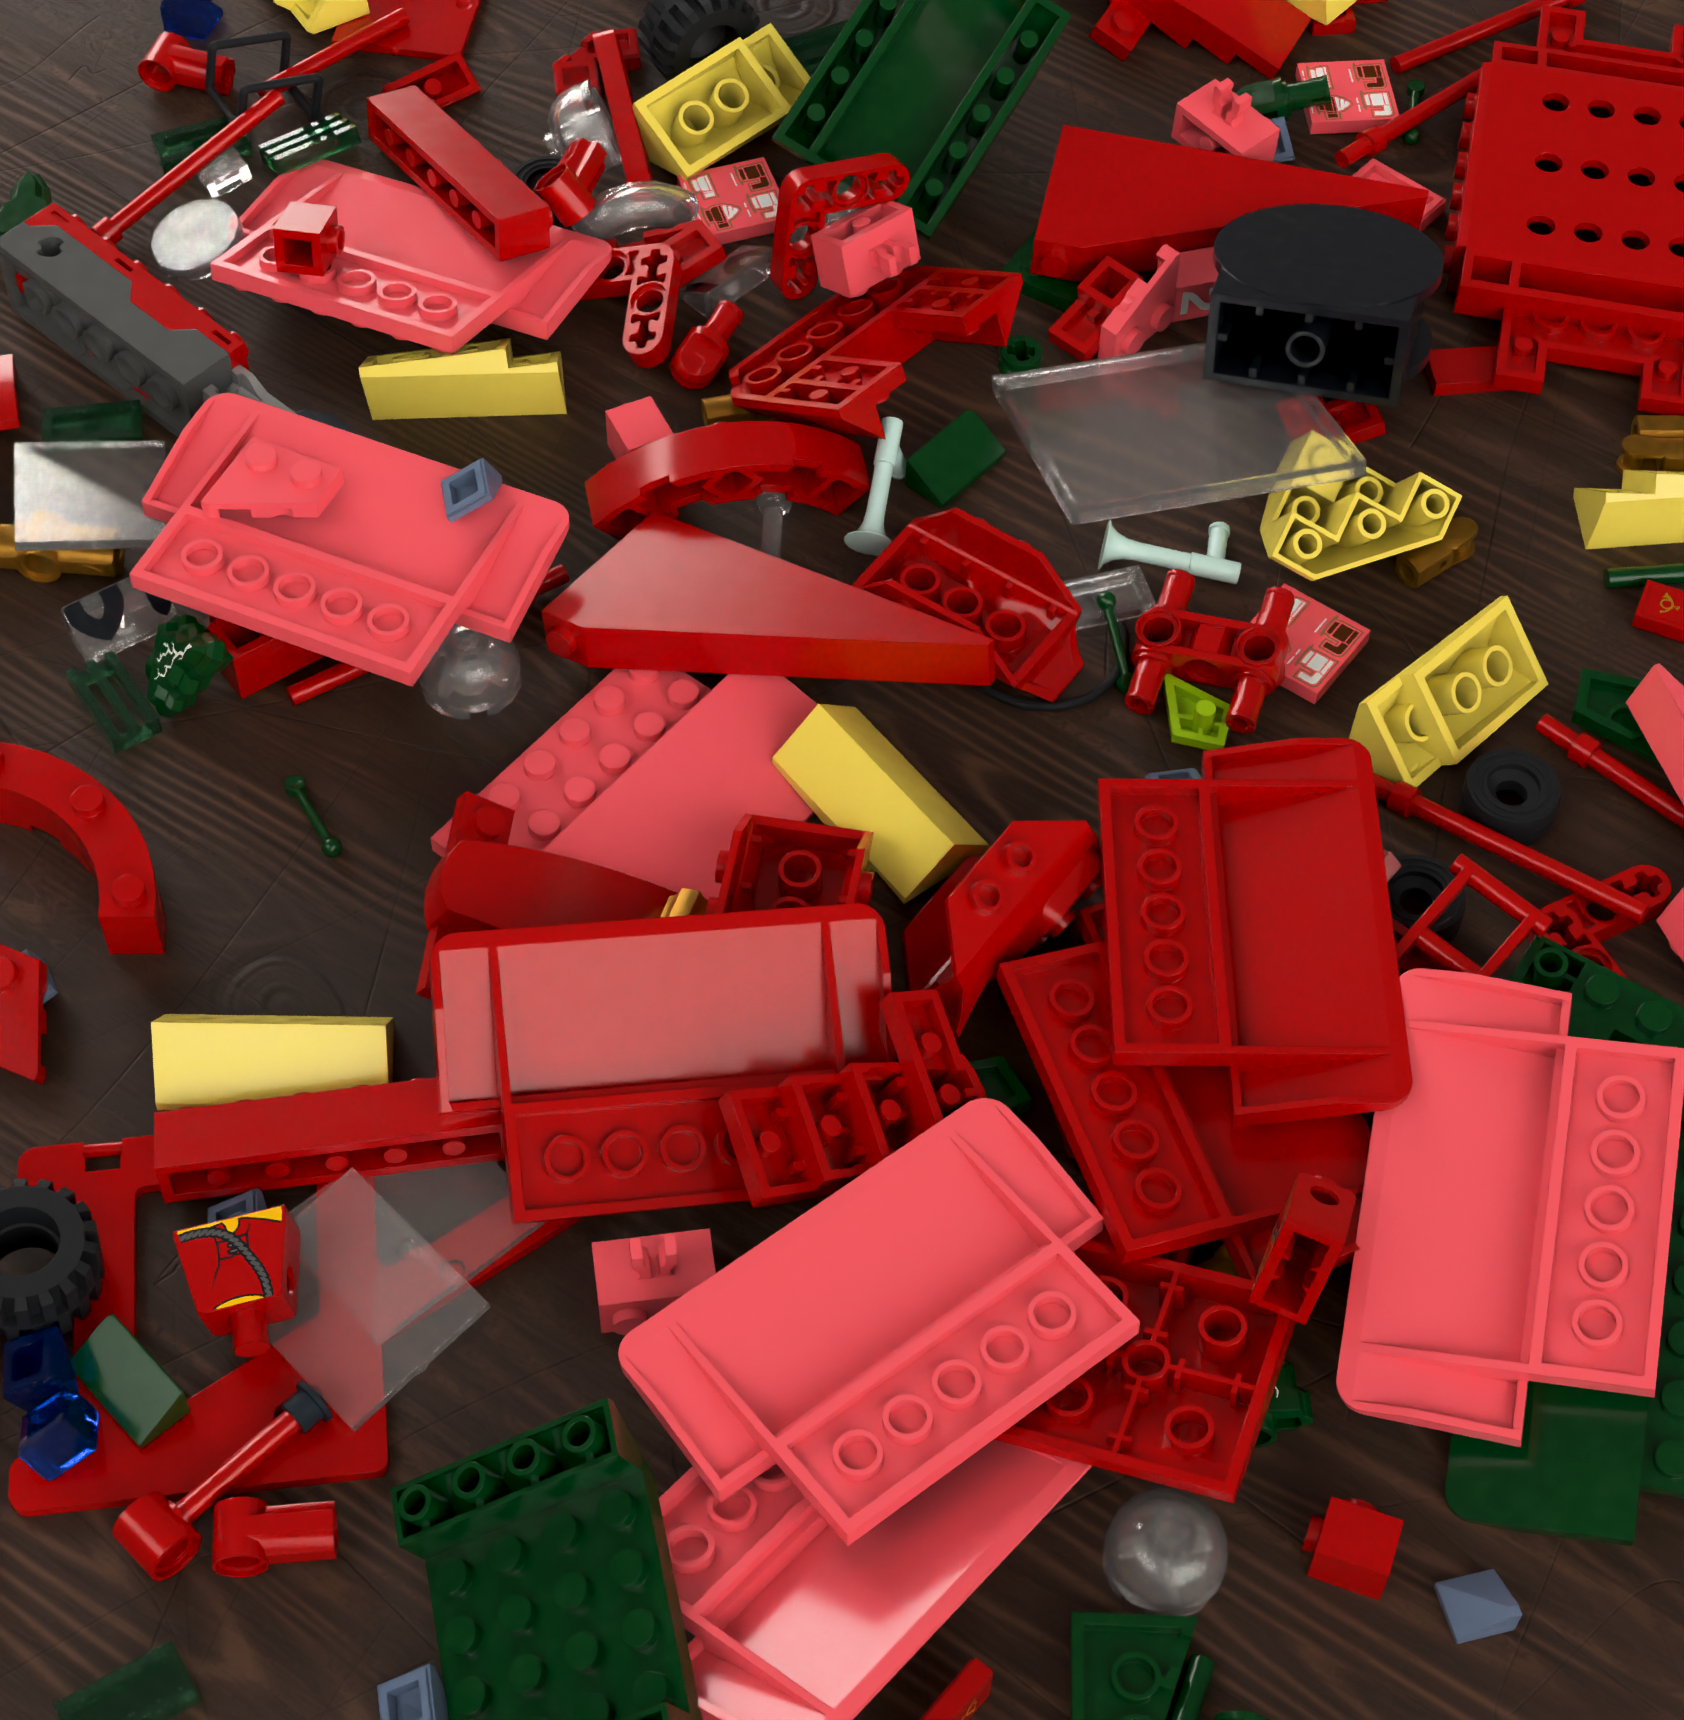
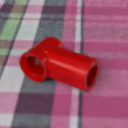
M163 32L159 34L138 65V73L146 85L159 92L171 91L176 84L206 91L207 52L193 49L183 37L176 33ZM216 54L214 87L220 95L227 96L233 87V79L236 72L235 62L233 58Z
M583 137L569 144L558 165L548 171L534 188L539 197L548 203L552 213L563 227L576 224L594 208L596 200L591 193L606 168L604 160L607 153L598 142H590Z
M237 1496L226 1498L214 1505L212 1570L216 1574L231 1578H247L264 1573L268 1570L269 1564L337 1559L339 1530L335 1501L270 1506L266 1501L259 1498Z

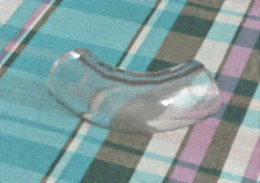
M661 181L629 182L604 190L594 196L596 200L594 208L586 217L571 227L575 232L605 241L640 228L669 229L680 223L694 221L698 213V200L694 193L682 187Z

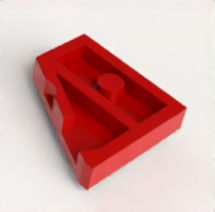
M700 219L680 223L669 229L657 228L644 231V240L618 245L616 238L606 240L612 248L663 243L670 246L682 268L680 288L727 259L723 246ZM616 266L620 273H622L624 266ZM657 271L652 272L655 280L659 281L656 277ZM652 299L646 305L649 308L662 299Z
M0 944V1068L43 1085L46 1079V1067L41 1065V1034L47 1033V1012L43 1007V997L47 992V965L39 959Z

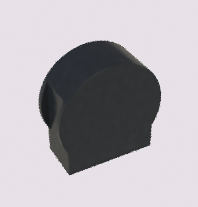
M1293 204L1260 209L1234 219L1218 233L1214 243L1213 262L1219 275L1211 292L1210 310L1206 321L1203 379L1398 408L1405 382L1423 370L1431 354L1432 333L1422 316L1425 300L1437 290L1441 283L1444 260L1440 249L1427 235L1413 226L1387 215L1359 208L1328 204Z

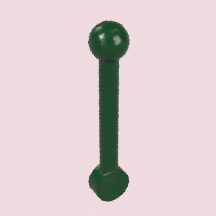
M1410 80L1408 82L1406 92L1411 96L1409 109L1418 105L1419 97L1424 94L1425 84L1421 80ZM1417 126L1402 135L1405 144L1411 146L1418 143L1420 133L1417 130Z
M1103 591L1096 598V604L1104 611L1120 672V676L1116 681L1117 687L1121 693L1127 694L1133 673L1129 670L1114 612L1116 597L1110 591Z
M300 775L287 777L284 781L285 792L288 796L298 800L322 840V853L326 857H337L342 851V843L338 838L330 835L307 797L304 778Z

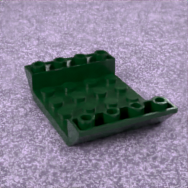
M606 1397L390 1489L398 1547L424 1559L426 1562L449 1720H702L655 1477L614 1401Z

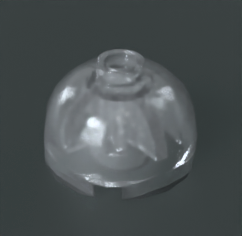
M588 78L561 92L549 110L548 123L550 132L543 134L551 156L562 157L571 142L583 137L587 141L598 142L607 153L604 160L606 168L603 173L623 166L619 147L616 146L614 148L611 142L615 138L613 121L595 86L591 88V80Z
M454 624L418 678L423 696L427 704L440 714L459 720L471 719L470 713H479L487 710L488 716L499 713L514 700L521 687V661L513 640L511 643Z
M1155 1488L1136 1494L1118 1509L1105 1534L1103 1569L1110 1587L1120 1599L1123 1595L1130 1603L1139 1606L1138 1612L1142 1614L1188 1616L1198 1613L1208 1604L1209 1599L1217 1593L1227 1571V1535L1219 1516L1202 1499L1181 1489Z

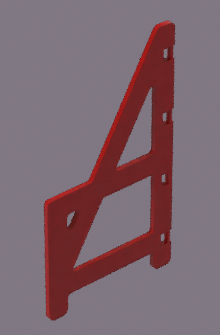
M154 1135L122 1138V1141L87 1145L84 1142L39 1146L26 1150L19 1157L17 1179L27 1178L28 1186H37L40 1179L53 1182L55 1192H58L63 1187L68 1188L75 1193L76 1203L85 1202L91 1211L92 1221L95 1220L104 1263V1278H101L102 1291L98 1300H90L92 1311L84 1320L74 1317L73 1356L98 1325L111 1313L137 1339V1202L143 1194L161 1191L154 1168ZM120 1155V1168L88 1171L86 1159ZM376 1176L316 1184L321 1300L319 1316L271 1346L268 1352L252 1358L187 1399L191 1412L143 1449H140L73 1373L71 1442L66 1448L61 1450L28 1453L14 1460L9 1470L8 1490L12 1508L21 1516L33 1517L129 1506L139 1497L152 1491L161 1492L169 1501L181 1500L283 1411L281 1405L298 1391L296 1384L301 1380L306 1382L317 1394L323 1396L324 1402L331 1411L333 1418L328 1422L321 1419L305 1434L299 1430L225 1495L383 1477L387 1474L390 1466L384 1358L387 1344L584 1218L511 1225L508 1197L399 1267L387 1270L380 1265Z

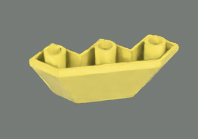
M1310 436L1290 447L1270 489L1259 530L1268 558L1310 581H1315L1442 540L1462 495L1422 472H1418L1395 483L1316 437Z

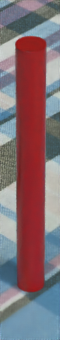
M400 7L265 81L319 73L409 23L408 14ZM291 87L278 88L276 90L282 93ZM270 90L260 91L257 93L260 96V98H262Z

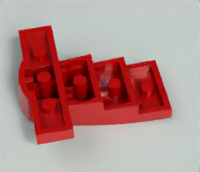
M1109 0V7L1088 37L1124 62L1152 22L1184 49L1194 39L1228 65L1233 57L1237 55L1271 80L1312 18L1286 0Z
M466 791L456 800L445 856L441 858L432 871L425 889L424 916L426 929L429 932L415 994L431 1000L430 954L435 944L448 934L466 931L658 918L661 916L669 896L678 893L596 864L549 852L508 845L515 810Z
M937 989L890 992L879 1003L899 1062L849 1063L840 1073L790 1075L779 1086L728 1090L718 1100L753 1208L832 1195L966 1103L979 1098H987L985 1089L976 1071L964 1054H961Z

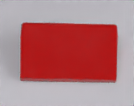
M458 51L384 85L380 94L416 85L443 110L479 93L482 89Z

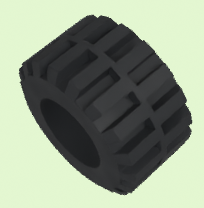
M653 0L648 2L643 10L646 15L639 21L638 28L642 32L638 34V41L642 46L641 50L663 77L670 81L735 39L741 37L743 40L761 29L758 26L760 19L747 0Z
M27 1178L13 1179L14 1187L2 1189L0 1183V1260L16 1250L32 1247L46 1249L56 1254L45 1267L34 1273L23 1276H9L0 1273V1337L1 1335H6L9 1345L22 1346L25 1337H34L36 1344L48 1342L47 1333L58 1330L61 1336L73 1329L71 1320L74 1317L84 1320L92 1311L90 1300H98L102 1291L101 1278H104V1263L95 1220L92 1221L90 1209L84 1201L76 1203L75 1193L68 1188L63 1187L58 1192H55L53 1182L42 1179L39 1180L37 1186H28Z

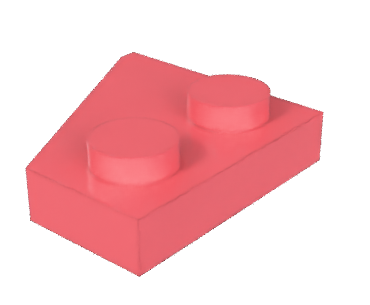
M1167 244L1163 245L1156 253L1158 259L1157 271L1150 281L1146 283L1137 278L1127 291L1122 302L1114 308L1101 325L1097 360L1111 369L1127 356H1134L1148 338L1157 331H1164L1174 317L1175 308L1173 307L1180 252Z
M252 437L202 499L203 516L220 518L221 509H250L252 518H273L278 515H289L293 518L319 517L344 485L343 470Z

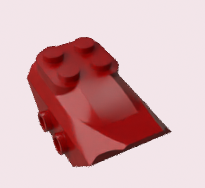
M957 507L913 519L851 585L994 639L995 678L1013 688L1031 693L1052 703L1058 699L1076 678L1085 664L1079 652L1076 636V624L1082 608L1045 555L1034 549L1029 543L1017 540L991 526L984 519L974 517Z
M745 813L733 831L729 851L720 850L715 882L722 884L719 897H709L705 914L862 903L869 906L873 890L874 873L866 872L874 832Z
M1086 820L1012 821L983 856H967L963 859L901 933L907 991L938 990L955 1040L960 1037L986 984L996 977L999 963L1020 959L1029 950L1031 952L1037 950L1049 936L1052 938L1057 937L1076 916L1071 908L1081 897L1086 900L1101 886L1100 845L1097 836Z

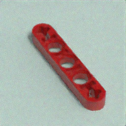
M613 27L593 33L596 54L632 200L635 207L658 201L647 152L632 109L634 98L616 31Z

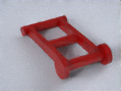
M1461 853L1449 869V872L1456 877L1395 945L1397 962L1399 964L1415 946L1448 971L1493 977L1531 932L1541 938L1554 920ZM1467 885L1520 923L1483 967H1480L1430 929Z

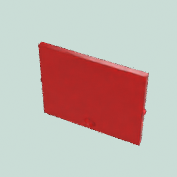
M367 0L370 14L338 25L331 43L333 44L401 7L408 14L409 23L359 51L440 60L459 51L463 57L482 0Z

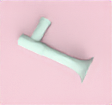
M884 417L881 420L886 439L878 438L873 463V478L864 520L857 531L850 532L844 537V542L849 548L867 555L879 556L892 542L885 535L884 529L891 478H905L907 462L899 446L903 422L896 417Z
M1110 518L1103 539L1098 570L1107 562L1124 559L1170 569H1179L1194 576L1236 585L1241 571V563L1225 559L1230 527L1224 522L1217 521L1210 524L1208 528L1207 554L1204 555L1195 552H1182L1129 539L1117 532L1112 526Z

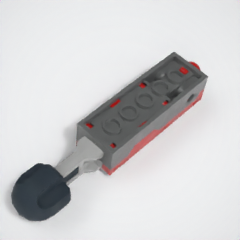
M53 202L0 236V268L12 311L176 437L180 436L182 430L207 399L221 393L238 394L357 434L330 413H318L315 415L308 409L295 413L269 394L254 374L250 372L247 360L249 350L245 341L238 333L227 331L220 326L204 308H196L181 297L174 286L169 283L164 284L155 278L140 261H132L120 252L109 238H101L89 229L78 215H70Z

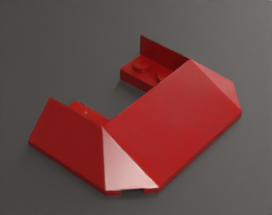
M912 265L905 267L901 274L897 275V278H886L870 287L867 293L859 297L848 298L836 293L729 370L733 404L736 407L789 423L817 427L839 434L886 439L876 405L886 401L890 397L889 393L906 381L902 364L934 340L1006 347L1023 285L1022 275L1016 272Z

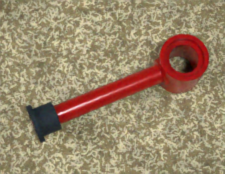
M301 1380L296 1384L298 1391L281 1405L283 1412L176 1504L169 1501L161 1492L152 1491L136 1499L121 1513L114 1524L112 1536L152 1580L159 1582L174 1576L196 1555L202 1543V1536L191 1524L299 1430L305 1434L321 1419L328 1422L333 1418L325 1402L306 1382Z

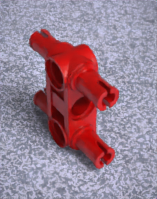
M1169 570L1166 574L1157 605L1152 606L1143 613L1136 622L1135 633L1137 640L1131 656L1135 670L1124 700L1126 701V707L1135 713L1152 714L1165 675L1168 673L1185 681L1233 689V697L1225 718L1226 725L1231 730L1239 733H1253L1265 696H1268L1280 686L1285 678L1284 660L1290 644L1289 637L1285 631L1295 603L1294 594L1281 587L1267 588L1256 623L1188 612L1187 608L1195 588V578L1192 574L1183 570ZM1159 640H1167L1161 643H1154ZM1258 658H1266V660L1263 661H1254Z

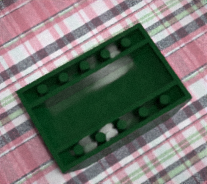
M861 0L774 133L772 141L811 166L878 153L894 155L907 167L910 173V181L904 193L893 201L912 208L916 232L929 240L955 205L1036 78L1072 14L1050 0ZM854 176L845 177L840 181V184L849 189L853 183Z

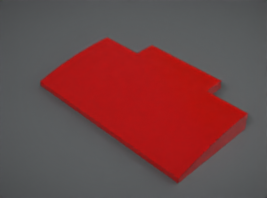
M1103 1223V1231L1076 1249L1074 1253L1140 1320L1139 1333L994 1440L1234 1504L1265 1419L1296 1321L1248 1302L1254 1280L1189 1265L1195 1246L1122 1264Z

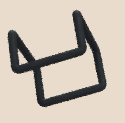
M277 31L213 41L208 46L205 88L229 123L236 117L214 87L217 50L282 40L280 73L289 68L291 35L289 32ZM318 73L243 85L239 91L237 117L247 110L249 93L291 87L288 89L309 119L317 121L320 116L323 77ZM314 83L312 107L297 88V85Z

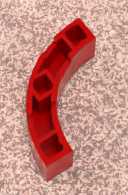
M721 421L709 426L675 433L645 444L621 456L617 460L608 463L584 482L593 527L619 540H622L653 511L675 518L679 516L678 508L701 500L715 505L732 501L752 500L762 492L785 493L787 501L807 504L838 516L871 488L860 444L821 428L779 421Z
M0 742V823L33 831V827L47 832L60 840L62 847L77 858L89 873L94 875L99 887L98 918L110 954H165L166 921L162 897L148 847L127 809L105 786L71 763L39 750Z

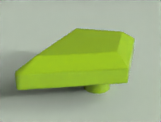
M1167 673L1163 681L1171 742L1205 750L1224 748L1229 730L1225 718L1230 704Z

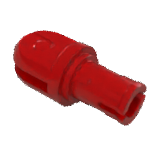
M727 300L719 301L705 325L692 327L685 335L670 364L672 377L681 387L690 391L702 390L712 382L722 365L729 358L730 349L727 342L744 319L742 310L736 304Z

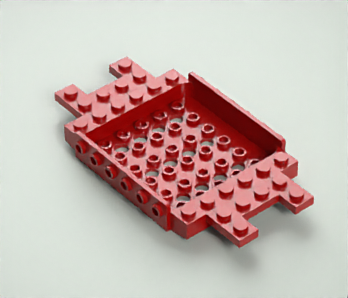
M1542 5L1536 47L1494 40L1490 62L1482 63L1476 93L1467 92L1462 119L1470 120V122L1463 121L1458 149L1466 150V152H1458L1453 179L1462 181L1461 183L1454 182L1449 209L1456 210L1457 214L1449 213L1444 239L1445 241L1453 242V244H1445L1442 255L1444 260L1443 273H1448L1446 291L1455 292L1457 287L1454 313L1501 320L1492 387L1540 395L1544 383L1546 362L1639 376L1637 411L1660 415L1684 416V257L1675 255L1669 249L1672 245H1684V192L1675 187L1676 183L1684 181V26L1674 24L1670 37L1669 52L1584 40L1586 11ZM1558 108V109H1564V110H1563V111H1553V110H1550V109ZM1594 115H1604V116H1610V117H1608V118H1599V117H1596V116H1594ZM1639 122H1649V123H1656V124H1654V125H1645V124H1642V123H1639ZM1541 160L1553 161L1559 170L1555 172L1543 171L1536 166V163ZM1587 167L1601 169L1605 178H1589L1583 174L1582 170ZM1634 174L1644 175L1648 177L1652 185L1638 186L1633 184L1628 177ZM1534 222H1541L1547 224L1552 233L1547 235L1536 234L1528 228V225ZM1578 230H1590L1596 233L1599 240L1596 242H1585L1577 238L1575 232ZM1627 237L1639 238L1643 241L1646 248L1641 250L1631 249L1623 244L1622 239Z

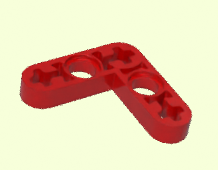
M878 153L801 167L786 175L779 189L770 268V279L774 286L790 300H798L808 295L815 287L818 279L811 235L824 228L826 214L886 203L897 199L904 193L910 181V173L907 167L890 153ZM854 176L851 187L844 193L836 194L840 181L845 177ZM807 225L808 229L805 236L799 242L790 243L793 232L797 228Z
M663 243L612 248L610 263L579 300L629 295L622 342L631 361L639 368L648 369L656 367L669 355L682 275L681 265L671 247ZM624 266L623 272L616 278L610 280L603 279L606 272L611 268ZM657 271L656 277L659 281L655 280L652 272ZM656 298L663 299L658 309L652 312H642L643 306L650 300ZM646 329L649 330V332H650V334H651V336H652L653 339L648 340V336H649V335H648Z
M1641 864L1633 866L1601 881L1650 905L1642 923L1656 918L1663 912L1672 891L1671 881L1661 869L1652 865ZM1636 887L1640 891H1642L1641 893L1633 896ZM1651 890L1654 893L1653 897L1647 891ZM1575 893L1540 909L1554 920L1550 926L1554 933L1548 934L1546 932L1543 935L1544 937L1627 978L1601 945V942L1640 924L1613 912L1614 918L1611 920H1597L1588 914L1586 906L1594 904V902ZM1561 930L1564 931V939L1557 932ZM1532 932L1529 934L1530 944L1535 937V934Z

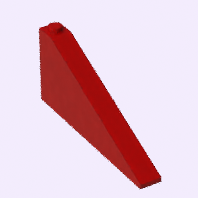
M1063 124L1034 239L1030 273L1075 282L1083 281L1107 255L1135 273L1157 270L1158 259L1156 253L1163 245L1167 244L1178 252L1213 247L1218 233L1234 219L1253 211L1283 205L1328 204L1359 208L1398 219L1419 230L1429 190Z
M655 511L647 516L541 611L548 651L589 668L990 686L995 681L994 639Z

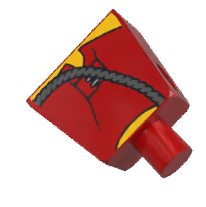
M285 1204L173 1231L175 1245L196 1310L213 1336L232 1334L234 1354L239 1357H256L268 1352L270 1349L268 1325L292 1319L297 1313L301 1235L299 1226Z

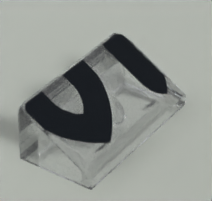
M754 245L740 246L728 254L727 259L679 289L678 297L709 319L719 301L727 300L733 303L770 277L773 248Z
M130 577L61 608L66 631L88 665L155 636L159 624L169 622L171 618L179 615L173 602L132 588Z

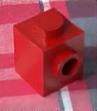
M290 201L273 227L277 272L321 277L325 275L336 255L342 253L345 243L344 227L338 225L337 206Z
M1331 1496L1324 1518L1312 1514L1301 1550L1313 1554L1307 1576L1379 1601L1391 1571L1404 1520L1378 1512L1372 1504L1360 1499L1348 1498L1342 1500Z

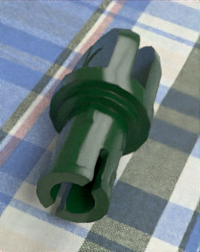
M1327 75L1288 84L1286 80L1282 81L1280 76L1271 80L1246 85L1236 92L1238 96L1245 92L1251 95V106L1264 117L1273 119L1284 116L1286 122L1289 121L1288 116H1292L1293 111L1332 104Z

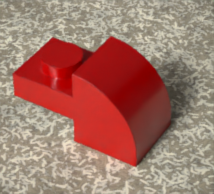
M1107 255L1077 286L1078 299L1048 329L1049 341L1079 361L1087 364L1098 352L1101 325L1114 308L1122 302L1127 291L1137 278L1143 281L1144 278Z

